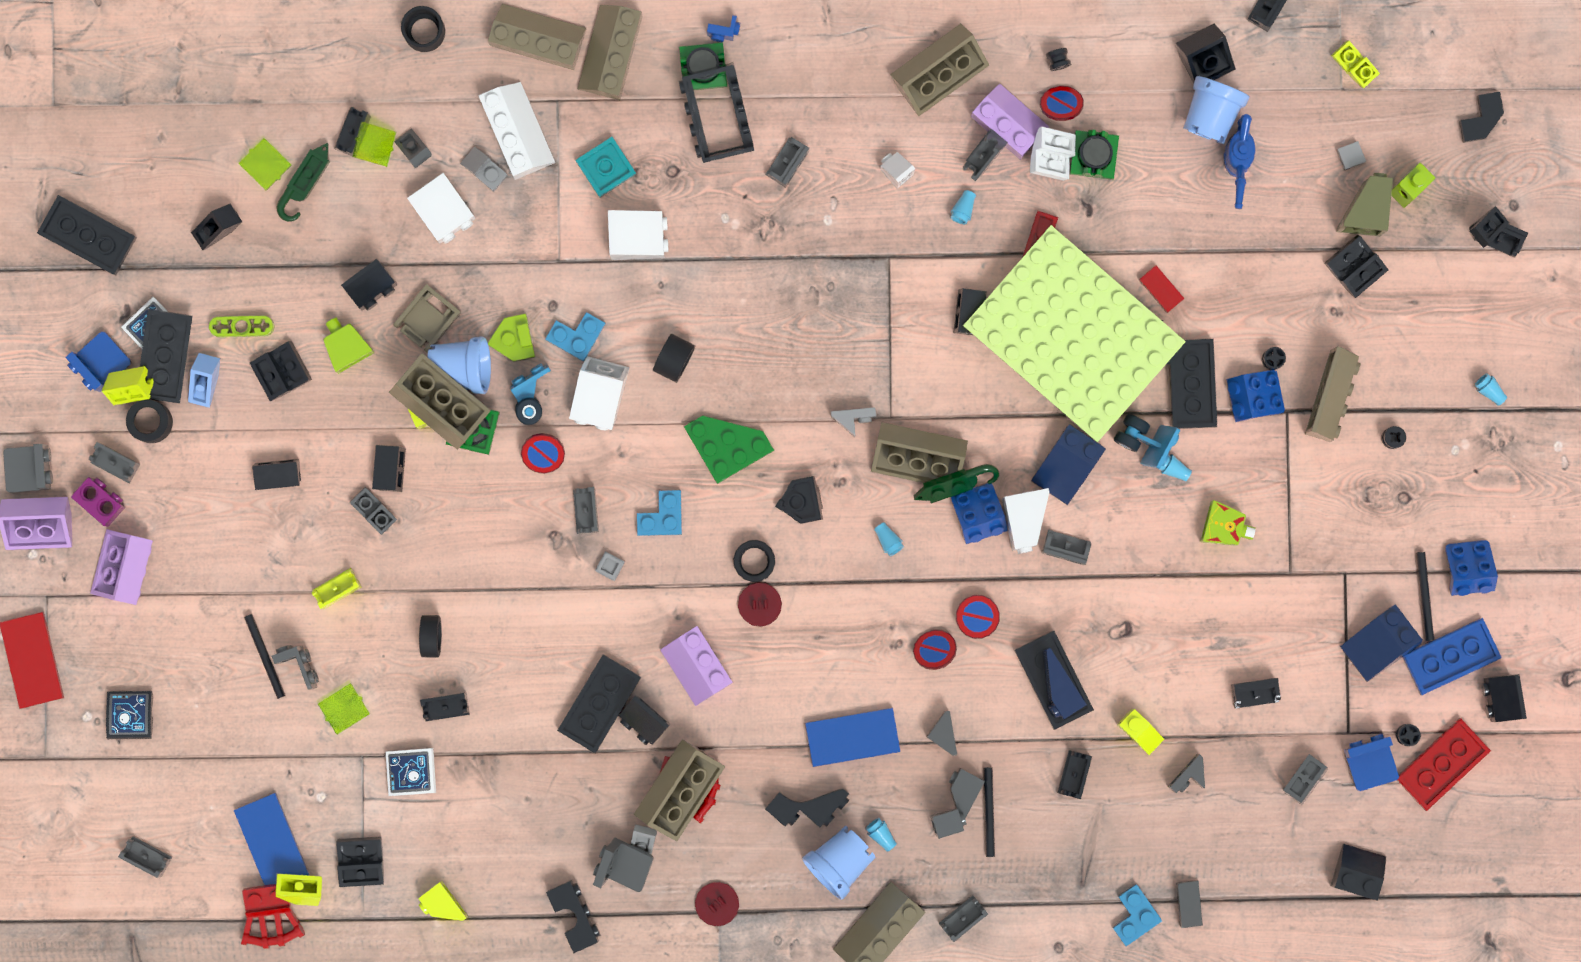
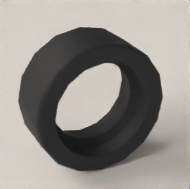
M749 540L741 544L733 558L734 568L738 575L750 582H760L768 578L775 566V555L771 547L759 540ZM750 548L761 549L767 556V566L759 574L748 573L742 566V556Z
M422 615L419 628L420 656L438 658L442 642L441 618L439 615Z

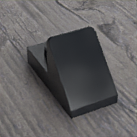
M1495 206L1469 227V232L1484 248L1509 224V221Z

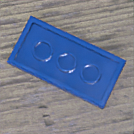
M1483 618L1426 643L1403 657L1420 695H1424L1502 658Z
M893 708L805 723L813 767L901 752Z
M276 793L234 810L264 885L276 884L277 874L310 875Z

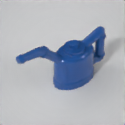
M1249 114L1242 115L1238 120L1237 133L1229 139L1224 150L1226 171L1231 176L1236 177L1235 209H1242L1243 207L1242 202L1246 185L1245 173L1253 163L1256 153L1254 139L1249 133L1252 121Z

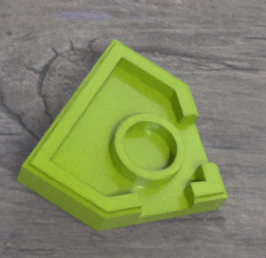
M521 314L504 318L489 340L488 345L513 362L534 358L535 353L527 315Z

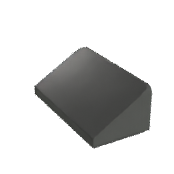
M1199 881L1177 882L1180 927L1202 926Z

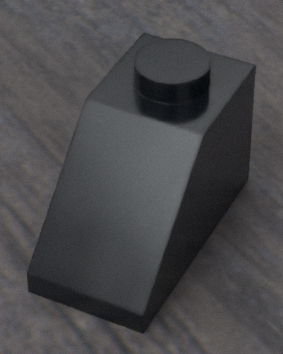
M230 203L211 211L191 234L201 249L206 250L232 233L242 223V220Z

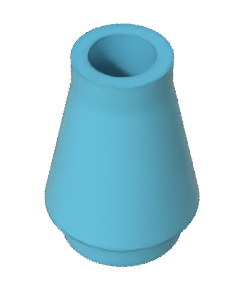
M964 190L962 196L950 211V218L953 221L966 225L971 220L976 194Z
M1486 373L1475 383L1477 391L1496 403L1497 406L1504 403L1507 399L1494 376Z
M1173 454L1169 455L1166 464L1159 469L1162 474L1181 479L1185 482L1192 473V470L1187 468Z
M885 522L874 529L884 553L893 556L904 548L903 540Z
M880 818L873 820L866 827L867 835L882 846L886 852L897 845L886 822Z

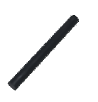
M1417 552L1425 641L1434 640L1426 554L1425 552Z
M252 614L247 615L244 619L276 697L280 699L286 695Z
M985 767L986 857H995L993 767Z

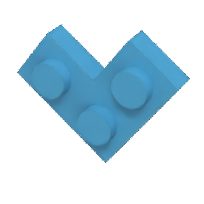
M586 312L576 331L556 320L545 340L584 362L606 323Z
M681 490L659 491V513H637V536L682 535Z
M1137 884L1118 896L1130 913V916L1113 927L1125 946H1128L1162 922Z

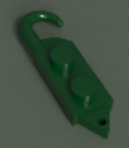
M328 143L314 150H309L287 185L276 206L277 214L282 220L291 222L300 217V212L293 216H288L284 208L290 199L301 202L308 198L330 163L328 160Z
M984 464L923 483V487L914 494V500L930 501L932 504L973 490V487L977 484V476L987 472L993 473V477L987 481L988 484H992L999 478V470L993 465Z

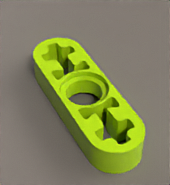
M267 316L215 317L209 323L210 332L219 338L265 337L271 335L275 328L274 322ZM241 320L246 321L248 324L247 330L243 333H239L236 330V324ZM251 320H254L253 324L255 325L262 324L263 320L270 325L269 328L265 329V332L261 328H254L255 332L251 333L253 328ZM219 321L223 325H230L229 321H232L231 329L233 333H229L230 329H222L221 333H218L214 326H217Z

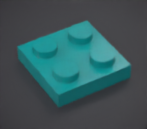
M610 137L575 160L599 198L636 175L635 170L613 137Z

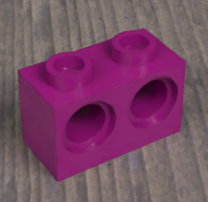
M88 477L71 498L99 523L109 527L126 508L122 504L123 499L115 492L110 494L105 489L107 485L96 477L94 480ZM91 487H94L96 490V496L93 499L87 497V490ZM106 502H111L113 509L110 513L106 514L103 506Z

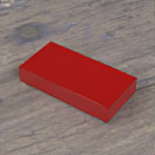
M1157 265L1139 279L1166 313L1185 299Z

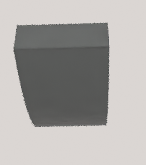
M366 487L350 501V504L381 535L397 520Z

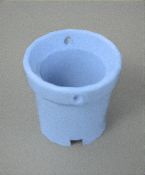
M1197 76L1193 85L1195 92L1183 129L1209 140L1215 139L1217 143L1224 144L1240 109L1246 106L1250 96L1223 83Z
M473 337L470 341L430 345L432 349L428 350L427 357L466 390H470L475 394L487 393L491 377V359L488 342L485 337Z
M844 826L816 851H810L803 856L802 861L823 886L835 897L842 900L850 892L849 887L876 857L873 852L869 855L866 851L869 848L866 843L852 830L848 832V827Z

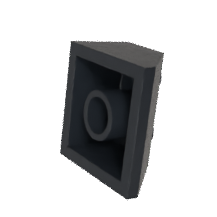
M1215 23L1176 43L1181 61L1193 84L1197 76L1216 80L1236 69L1226 36Z
M375 259L341 284V286L361 311L364 309L368 311L378 304L377 300L382 296L386 298L395 291L394 287L397 286V283L382 263Z
M1520 674L1484 678L1482 692L1484 697L1487 696L1488 705L1485 706L1487 718H1490L1491 722L1527 719Z
M638 695L630 701L619 715L622 718L620 723L629 731L632 728L639 734L636 737L645 745L648 743L653 745L670 726L665 719Z
M1343 844L1331 887L1378 901L1384 881L1386 856Z

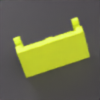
M145 366L111 372L107 376L102 392L113 405L150 399V392L154 381L151 378L146 383L145 378L148 370Z
M349 568L313 589L311 593L318 601L319 608L324 610L362 586L352 569Z

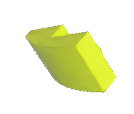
M1346 41L1331 55L1340 67L1362 88H1365L1380 74L1367 57H1363L1350 41Z

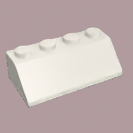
M521 82L500 86L478 95L515 180L555 163Z

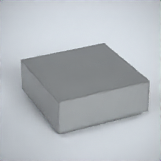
M1358 141L1337 149L1344 170L1366 162Z
M605 551L595 571L615 581L625 562Z

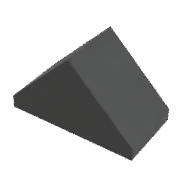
M944 711L927 735V738L954 756L957 755L951 714L950 711Z

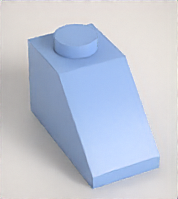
M202 353L198 354L190 372L189 403L210 408L219 376L220 358Z

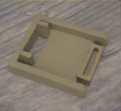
M426 284L393 325L398 328L404 322L405 325L400 331L419 347L428 342L429 344L424 349L428 353V350L432 349L430 345L436 344L461 312ZM433 296L448 307L444 314L428 303Z

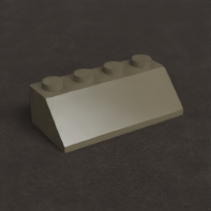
M502 4L494 19L488 43L495 48L574 70L586 28Z
M600 5L578 90L616 100L621 99L643 17L642 11L623 6Z
M960 23L891 73L890 76L909 105L920 116L988 67L989 63L973 34Z
M1339 346L1330 350L1305 435L1332 442L1334 438L1339 437L1341 426L1338 424L1340 418H1344L1348 408L1345 401L1347 396H1351L1354 384L1351 383L1353 375L1358 374L1361 365L1358 362V355Z
M423 353L389 391L393 397L457 450L491 411Z
M881 422L871 472L925 483L962 470L968 440Z
M682 739L634 815L651 828L678 841L725 766Z
M890 882L833 950L845 962H884L926 912Z

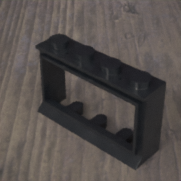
M734 62L682 74L679 86L681 94L686 93L688 102H685L684 106L687 116L691 115L693 123L689 124L692 137H697L698 145H694L697 158L702 157V161L705 163L754 151V144ZM725 71L743 145L709 153L691 79Z

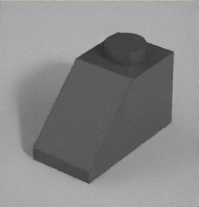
M960 768L958 772H953L949 783L952 784L950 790L955 806L959 813H964L966 819L985 781Z
M957 808L930 815L938 839L963 832V826L967 825L964 813H959Z

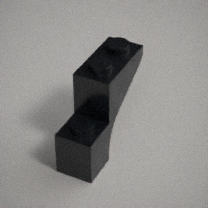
M838 789L805 802H797L779 792L765 810L785 827L787 824L792 826L800 817L797 814L799 810L817 826L825 825L827 827L835 818L832 813L837 808L842 810L849 802L847 798L849 793L844 789Z

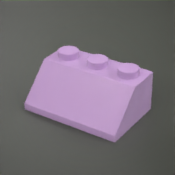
M1001 84L993 89L971 114V118L987 132L992 129L1008 143L1005 147L1020 160L1034 145L1039 127L1049 128L1044 121Z
M68 497L1 499L0 530L5 550L72 547V513Z
M107 529L90 594L137 605L153 540Z
M698 626L660 650L695 706L733 683Z

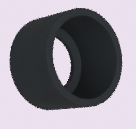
M417 6L410 9L404 15L401 22V32L411 48L419 52H430L442 44L445 38V25L440 15L434 9L427 6ZM420 19L433 21L438 30L436 38L426 44H420L412 37V27Z
M671 333L655 362L653 371L677 383L693 354L695 345Z
M141 400L133 404L128 410L126 426L134 438L145 443H158L170 434L173 419L170 411L163 404L153 400ZM146 407L153 408L160 416L159 427L150 434L139 432L134 424L138 411Z

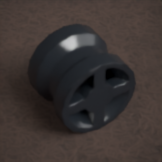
M1059 48L1046 53V57L1051 63L1049 66L1050 71H1058L1072 65L1071 61L1067 58V48Z
M1279 347L1269 348L1262 355V364L1268 370H1277L1286 362L1285 352Z
M1390 427L1383 432L1381 437L1382 443L1388 449H1397L1406 442V433L1400 427Z
M1412 724L1399 726L1395 733L1397 741L1403 746H1414L1421 738L1420 730Z

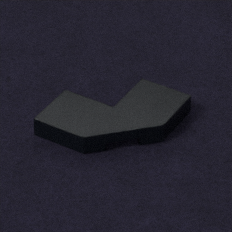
M1500 92L1477 96L1481 117L1459 121L1463 143L1483 140L1490 134L1504 114Z

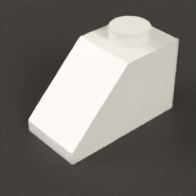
M898 152L894 155L889 153L881 160L880 170L896 189L914 175L915 167Z

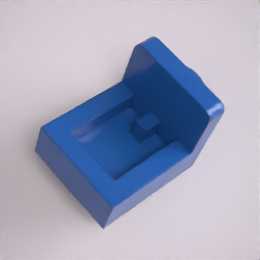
M732 15L730 27L708 23L707 36L716 42H724V39L733 41L734 35H739L741 23L737 22V16Z

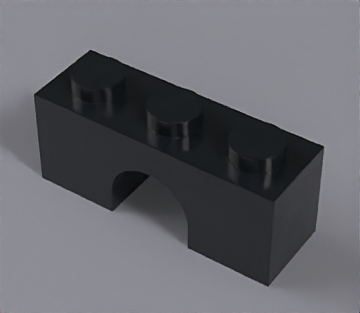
M570 880L546 892L555 913L562 909H569L577 917L576 926L564 933L573 954L599 942L600 931L596 923L591 924L589 916L592 914L587 903L582 904L579 897L582 895L578 883L573 884V881Z

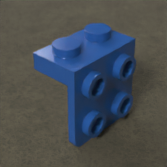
M100 332L77 354L71 352L65 357L69 361L67 366L75 374L79 372L84 378L82 383L90 391L94 389L98 392L102 391L109 373L126 370L131 365V360L105 332Z
M1270 370L1250 373L1226 379L1235 422L1284 413L1285 407L1277 371Z
M987 483L951 497L966 544L976 543L984 538L998 536L1008 531L1006 518L993 484Z
M1487 540L1446 545L1445 552L1451 572L1449 587L1451 596H1465L1472 593L1485 594L1495 591L1498 574L1490 543Z
M1383 734L1370 737V742L1362 743V740L1349 744L1350 748L1344 749L1357 791H1364L1398 780V771L1390 746L1393 745L1391 737H1384Z

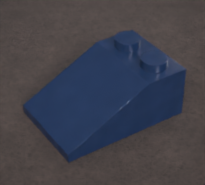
M1069 424L1031 482L1042 489L1049 488V494L1068 505L1106 448Z
M1395 604L1342 644L1340 648L1364 680L1368 682L1421 645L1423 639Z
M1046 648L1043 650L1048 700L1051 703L1048 708L1054 717L1066 719L1087 704L1051 648Z

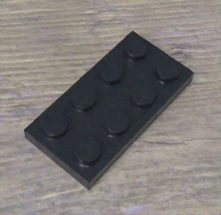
M60 195L55 199L37 232L42 237L115 276L137 238Z
M148 309L140 367L145 366L148 370L145 378L146 383L148 379L153 378L154 383L150 392V399L180 403L193 315Z
M1214 339L1185 340L1186 342L1170 359L1169 364L1172 427H1177L1178 429L1216 428Z
M1055 631L1014 650L1053 730L1094 711ZM1046 648H1051L1087 704L1066 719L1054 717L1048 708L1051 703L1048 700L1043 650Z
M603 654L557 731L596 754L641 677Z

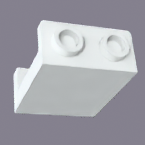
M444 173L407 198L439 244L450 242L456 237L454 235L460 229L462 231L467 230L474 224L472 221L476 219Z

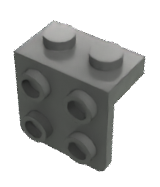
M33 444L30 447L7 448L3 451L7 492L51 489L53 474L49 462H51V450L48 448V445Z
M291 645L276 649L277 654L271 656L274 664H281L296 658L307 689L317 688L316 683L319 682V678L315 669L311 670L309 662L312 660L308 649L304 650L303 646L292 648Z
M614 838L608 846L604 845L600 852L599 858H602V860L594 869L593 875L596 877L593 885L601 889L606 881L611 879L636 892H641L654 857L637 847Z

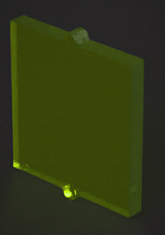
M361 122L358 136L355 138L356 144L352 157L387 167L390 154L394 150L393 143L396 132Z
M265 138L253 149H249V153L238 163L266 191L277 180H281V176L292 166Z
M351 683L318 703L326 717L325 721L330 723L337 735L370 715L362 701L363 697L358 695Z

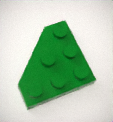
M701 416L684 426L717 484L774 451L765 433L753 428L706 416Z

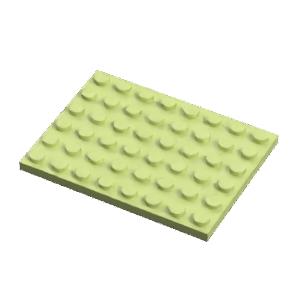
M1052 225L963 325L1096 442L1104 436L1186 342Z

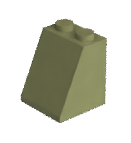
M1374 173L1373 176L1366 179L1340 221L1337 232L1370 236H1382L1386 233L1389 226L1393 178L1387 177V174Z

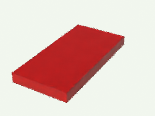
M44 612L0 622L19 709L63 699L64 694Z
M1459 718L1399 774L1397 781L1425 811H1428L1491 750Z

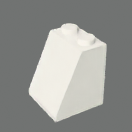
M608 210L609 253L612 260L665 258L664 252H668V239H664L663 230H668L667 217H663L662 211Z
M587 356L579 372L569 419L581 425H594L600 430H612L616 422L630 367Z
M1049 488L1006 496L1002 499L1012 551L1017 550L1018 554L1033 551L1032 547L1037 545L1048 501Z

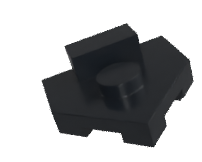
M815 476L792 480L775 507L800 524L823 520L821 510L823 505Z

